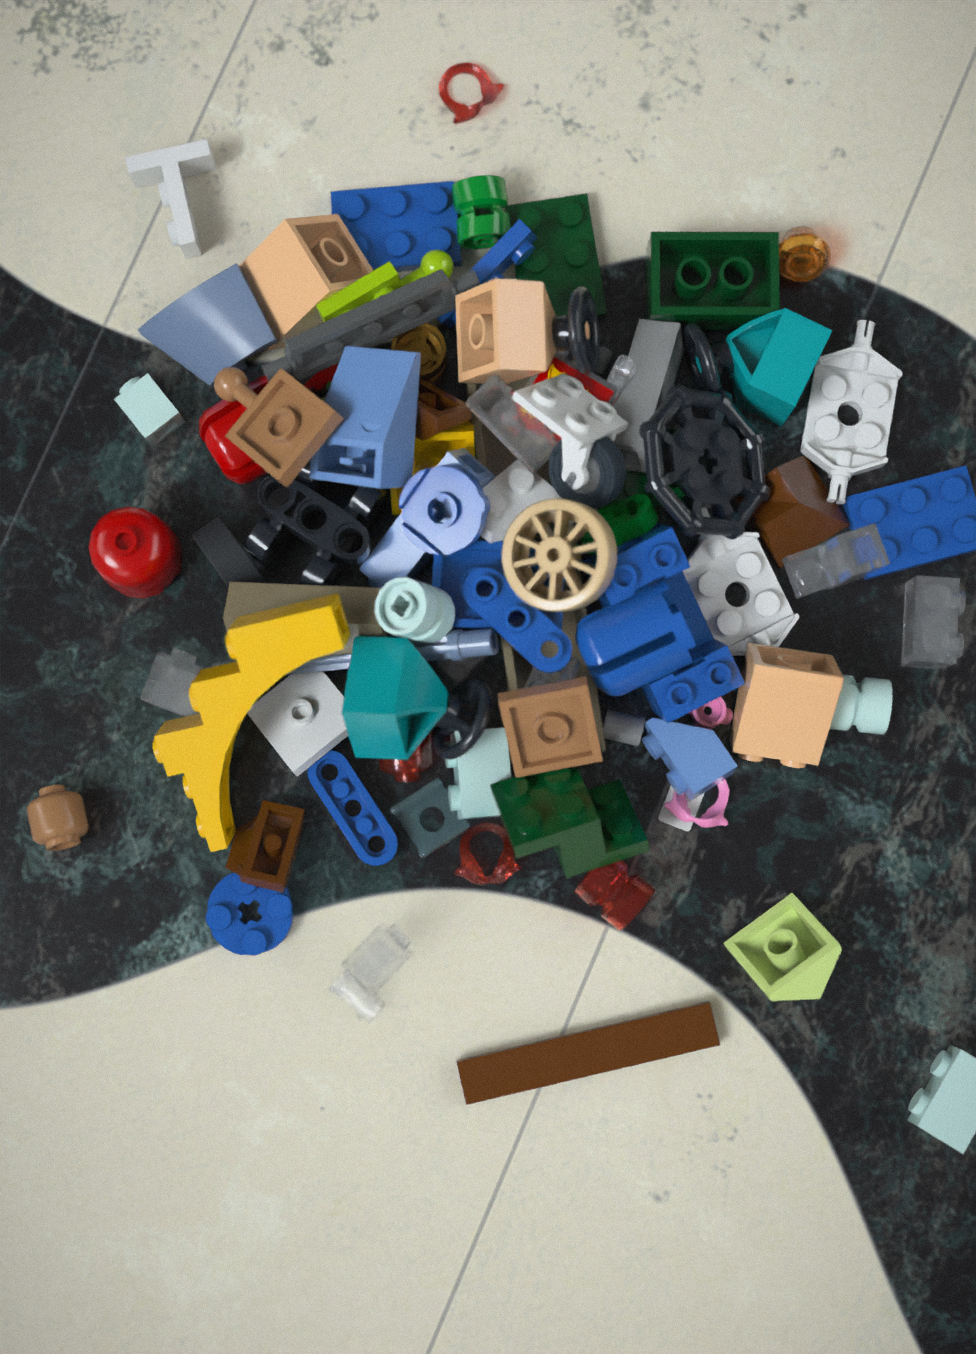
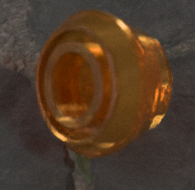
M799 226L788 230L782 236L779 242V274L782 277L797 282L809 281L822 274L830 264V247L816 230L806 226Z

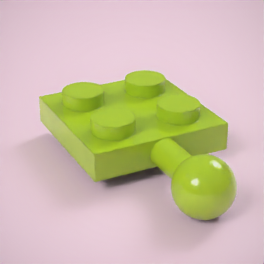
M431 250L423 256L419 268L402 278H399L397 271L389 261L318 303L316 307L322 322L324 323L440 269L450 278L454 269L452 258L442 250Z

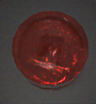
M623 860L590 870L573 890L590 906L600 904L602 906L601 916L619 932L631 922L656 891L640 875L628 876V865Z

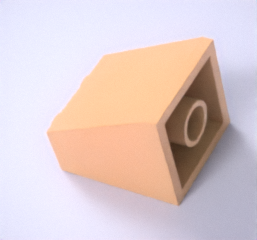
M339 214L284 219L240 265L278 340L276 344L268 347V350L285 348L286 339L323 323L316 305L373 271Z
M747 642L741 673L745 684L738 689L729 738L732 753H738V757L753 762L763 761L764 757L778 759L781 764L792 768H804L806 764L818 765L844 680L833 655Z

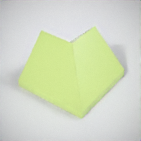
M793 893L789 894L724 942L728 951L771 1001L820 999L842 950L837 940Z

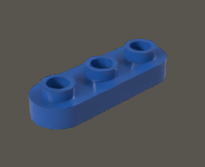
M487 567L475 569L468 574L463 583V596L468 606L532 666L543 673L551 674L563 670L568 665L572 656V645L567 635L538 608L523 601L513 591L505 577L498 571ZM482 582H489L493 586V592L488 597H481L476 592L477 586ZM521 612L525 615L526 621L521 627H513L509 624V617L512 613ZM546 642L555 643L558 646L557 655L552 658L543 656L541 653L543 644Z
M330 750L308 768V779L358 857L369 865H384L396 855L398 838L349 761L339 752ZM327 765H335L338 769V776L332 781H327L323 777V769ZM352 800L359 801L362 807L360 814L355 817L349 816L346 812V805ZM381 836L384 839L385 847L381 852L375 853L369 848V841L372 837Z

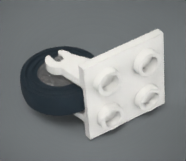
M564 373L514 392L512 399L562 437L553 448L549 459L550 479L558 495L562 499L580 502L593 509H598L612 502L621 492L626 477L625 462L614 440L616 434L625 431L629 423L617 415L613 406L595 398L584 389L583 384L579 380Z

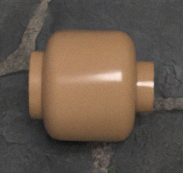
M51 785L40 789L39 797L33 799L27 806L32 838L37 844L45 845L47 851L65 850L81 843L80 838L89 829L82 796L74 791H66L64 785Z

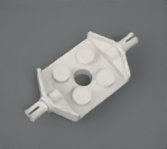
M867 320L857 321L855 341L850 348L819 357L814 368L800 452L828 473L831 483L827 501L834 503L836 500V504H845L847 485L851 476L878 469L888 462V458L885 456L898 380L902 377V371L873 350L871 343L875 323L869 321L866 325ZM844 405L854 407L859 414L858 423L853 426L843 424L837 415L838 408Z
M701 508L703 517H710L707 509ZM744 532L742 536L734 540L721 535L700 534L701 537L698 538V545L687 558L690 567L683 570V573L714 639L726 644L732 656H745L747 642L779 647L799 619L798 613H793L757 539L760 537L759 533ZM733 582L743 585L747 593L745 602L739 607L731 606L725 598L726 588Z

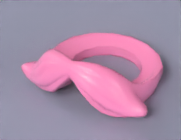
M726 780L717 784L719 790L718 798L707 809L706 813L701 815L700 819L691 816V810L687 807L688 801L684 793L678 795L674 790L672 800L666 802L664 807L683 822H695L697 825L705 828L720 825L727 826L728 821L724 817V812L730 790Z

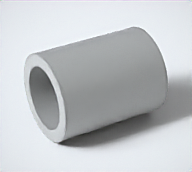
M607 709L603 723L604 739L639 746L645 717Z

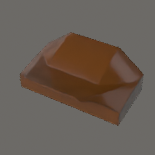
M419 377L416 438L425 441L452 427L474 425L473 422L469 421L472 418L471 405Z
M263 800L257 816L246 824L237 827L225 868L239 875L240 881L243 883L284 893L299 846L305 809Z

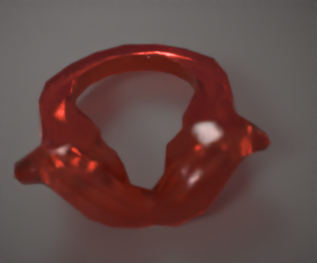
M469 62L457 63L449 67L442 75L439 82V97L443 104L454 114V124H460L474 119L480 113L483 106L491 105L495 102L504 88V84H495L477 64ZM459 74L474 76L480 84L482 100L470 106L455 102L448 93V85L451 79Z
M483 822L471 827L460 839V867L454 872L456 876H462L477 885L500 884L506 881L513 873L522 869L514 861V850L506 830L501 826ZM482 831H492L498 834L504 844L498 865L494 867L493 875L490 877L484 876L482 869L478 866L477 861L469 850V843L472 837Z

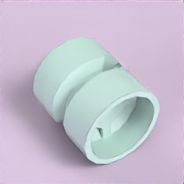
M401 577L387 582L379 591L375 601V614L381 627L393 635L422 643H434L444 638L451 630L455 620V607L452 598L444 590L407 577Z
M843 675L842 689L829 729L847 731L852 725H856L861 733L885 734L892 710V684L890 680L865 677L860 683H856L853 676Z

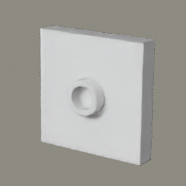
M323 671L291 674L252 705L247 712L297 777L348 736L341 713L344 696Z

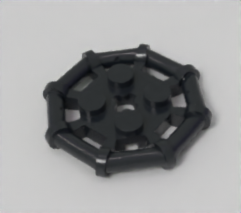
M681 384L669 388L667 398L648 421L641 423L639 435L643 438L647 476V484H644L646 493L651 492L678 523L680 533L687 537H692L695 534L721 535L734 540L743 535L746 523L760 504L769 499L770 488L766 485L762 442L765 441L763 433L758 434L733 404L732 395L723 389L719 393L687 389ZM691 407L707 409L705 418H694ZM672 418L677 424L674 428L676 432L673 435L666 431V426ZM723 419L727 422V424H728L730 427H723V426H722L721 423H722ZM744 451L746 453L748 479L743 477L741 452ZM701 456L707 462V472L705 466L699 465L698 458ZM678 487L685 496L679 499L672 489ZM738 494L744 497L735 511H733L729 503L733 495ZM701 508H711L714 517H703Z

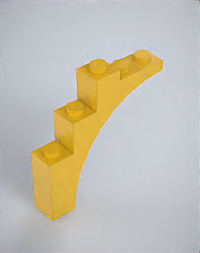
M338 593L237 617L226 634L228 653L233 660L237 659V661L200 670L189 688L191 706L195 712L200 713L165 721L154 735V755L159 763H163L167 777L184 773V791L186 796L194 801L197 810V830L202 838H206L210 852L227 849L236 833L229 796V767L235 738L246 713L257 698L283 675L311 659L344 649L351 636Z

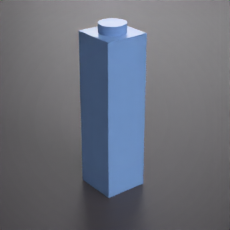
M465 448L448 451L437 465L453 466L467 471L476 478L482 488L495 477L492 472ZM437 500L434 504L438 509L436 518L439 521L443 518L450 519L453 513L450 509L452 506L450 501L440 502ZM402 513L359 568L368 577V583L372 588H383L387 582L395 578L407 577L416 580L434 556V554L417 548L406 537L401 523H404Z

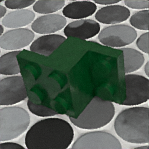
M577 766L517 778L514 776L490 784L493 799L516 858L554 847L565 876L569 878L650 851L648 839L620 779L587 790Z

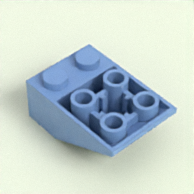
M345 346L324 401L344 419L311 458L310 479L379 489L405 486L413 475L421 353Z

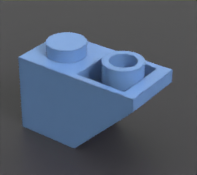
M651 718L645 723L643 732L646 736L642 738V741L655 760L660 757L670 770L666 773V777L678 795L685 793L689 800L692 801L734 774L737 764L713 730L672 721L666 723L664 720Z

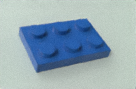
M454 181L330 191L332 214H339L373 271L389 261L397 272L414 271L420 267L423 256L431 250L446 252L452 258L454 267H462L461 248L458 244L456 227L458 216L454 210L452 195Z
M967 466L845 497L846 502L843 504L847 520L850 523L849 528L864 580L976 551V497Z
M477 540L467 549L457 553L434 554L432 586L444 590L452 598L455 607V620L451 629L481 630L492 628L466 603L463 596V583L468 574L475 569L483 567L492 568L506 578L502 565L503 542L489 543L488 541ZM530 547L529 558L536 557V549ZM539 565L530 566L534 575L541 568ZM550 576L543 583L547 588L550 586ZM565 577L563 578L562 591H564ZM482 582L477 586L476 592L481 597H488L493 592V586L489 582ZM539 609L562 630L563 611ZM514 612L509 617V624L513 627H521L526 621L525 615L521 612Z

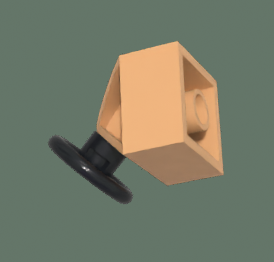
M495 278L455 296L459 383L507 384L547 371L556 351L571 350L575 366L580 373L589 375L596 369L600 349L599 323L594 299L587 288L583 286L575 288L570 296L568 314L557 316L554 313L545 285L541 281Z

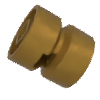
M424 323L392 339L391 350L421 353L420 378L434 386L442 381L447 369V350L444 337L435 326Z

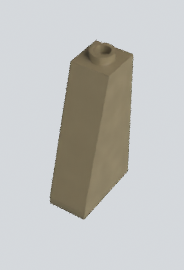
M246 582L229 583L223 616L226 630L240 616L338 593L351 636L344 649L320 657L352 653L354 636L387 637L388 634L378 623L375 614V601L382 588Z

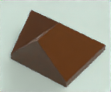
M804 455L776 467L765 475L766 485L770 488L769 499L760 504L748 521L752 530L759 533L760 537L758 539L778 570L850 526V523L836 502L831 503L827 501L829 491L808 458ZM738 495L733 500L738 506L744 497Z

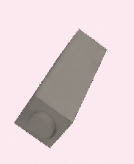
M639 319L613 404L617 415L629 423L625 431L616 434L614 443L622 453L626 470L646 473L643 438L639 435L641 423L648 421L667 398L668 389L675 385L685 351L681 323Z

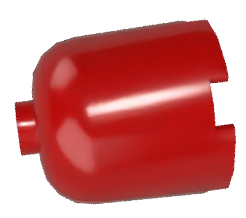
M125 506L111 510L98 520L91 532L89 552L92 565L112 588L125 596L144 599L159 595L181 571L183 551L180 539L166 522L144 508Z

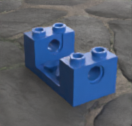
M656 523L645 534L617 546V565L614 576L605 592L598 599L603 608L608 605L612 607L634 596L636 592L662 580H665L670 588L662 594L663 596L668 594L672 604L675 603L678 610H681L696 643V646L689 649V651L694 649L701 658L641 687L652 712L666 723H670L744 685L745 682L728 646L714 639L683 573V570L689 568L690 565L673 528ZM593 554L582 561L596 567L597 554ZM586 572L588 578H590L592 574Z

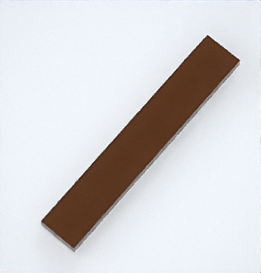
M707 1001L457 1060V1066L465 1102L468 1105L719 1046L720 1041L711 1004Z

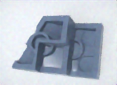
M237 263L179 297L138 329L141 336L211 387L214 386L215 376L220 370L226 367H236L244 370L248 368L245 362L247 358L278 342L244 273Z

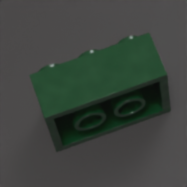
M779 232L650 233L646 248L647 320L681 323V329H684L689 323H695L701 329L736 330L758 317L780 310Z

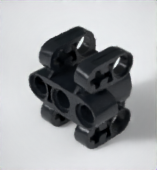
M311 459L288 487H285L272 475L265 477L257 489V498L264 511L272 520L266 517L262 518L249 535L244 549L252 559L259 561L260 564L268 568L270 561L278 553L285 540L290 542V533L318 550L302 574L299 585L335 586L342 573L341 565L344 563L347 565H358L365 562L370 556L372 541L368 531L376 524L388 503L385 490L360 486L349 505L343 510L317 493L324 480L310 479ZM278 488L288 490L290 496L283 502L282 506L274 507L268 504L269 495L273 490ZM313 511H320L327 515L325 524L317 530H310L304 526L306 516ZM346 536L345 541L341 544L342 539ZM361 536L363 538L362 548L355 552Z

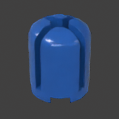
M665 580L636 592L634 596L612 607L608 605L584 616L576 627V644L595 685L609 696H622L701 659L694 649L689 651V649L696 646V643L681 610H678L675 603L672 604L668 594L664 596L662 594L670 589Z

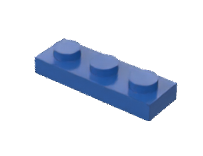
M520 219L472 267L471 270L475 271L480 285L495 278L505 279L502 274L513 263L516 265L521 264L533 252L535 247L532 243L538 237ZM456 307L455 310L436 319L441 324L450 328L454 323L456 324Z

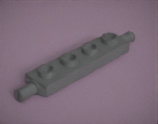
M442 269L419 278L412 283L286 339L285 356L262 365L263 372L268 382L280 368L288 374L293 372L299 380L309 377L339 363L345 346L372 348L455 310V296L479 286V279L475 271L471 270L464 275L450 280Z

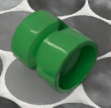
M479 175L459 180L453 184L454 210L456 213L461 214V217L456 221L459 246L471 250L492 248L511 228L510 216L507 212L503 211L508 205L505 179L494 175Z

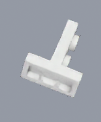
M203 139L125 157L127 170L135 187L139 188L158 183L163 206L171 207L173 220L167 221V229L172 246H180L186 259L201 256L202 253L184 177L216 170L208 140Z

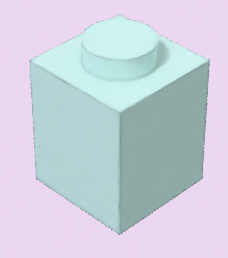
M148 373L142 378L134 377L126 382L119 391L120 395L114 399L152 448L185 423L181 414Z

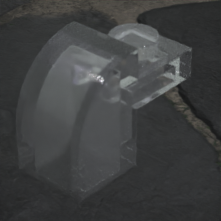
M875 523L837 535L825 544L788 555L782 559L796 599L853 582L890 564Z

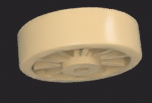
M546 499L525 508L510 524L502 545V565L506 579L513 591L529 605L545 611H573L591 604L605 592L615 573L617 546L610 526L593 508L567 499ZM555 521V532L553 534L548 524ZM569 521L578 523L568 535ZM538 531L543 538L541 543L533 540ZM588 531L595 543L578 546V541ZM530 547L536 549V557L529 558ZM597 551L596 567L581 561V554ZM539 565L541 568L534 575L530 566ZM576 568L592 574L583 585L574 571ZM550 576V586L547 588L543 583ZM564 577L571 588L570 591H562Z

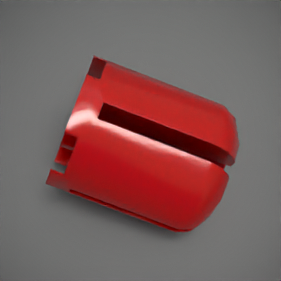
M265 374L249 383V388L258 395L269 383ZM221 400L204 410L199 419V435L227 479L238 484H251L268 472L225 436L247 408L238 401L228 402Z

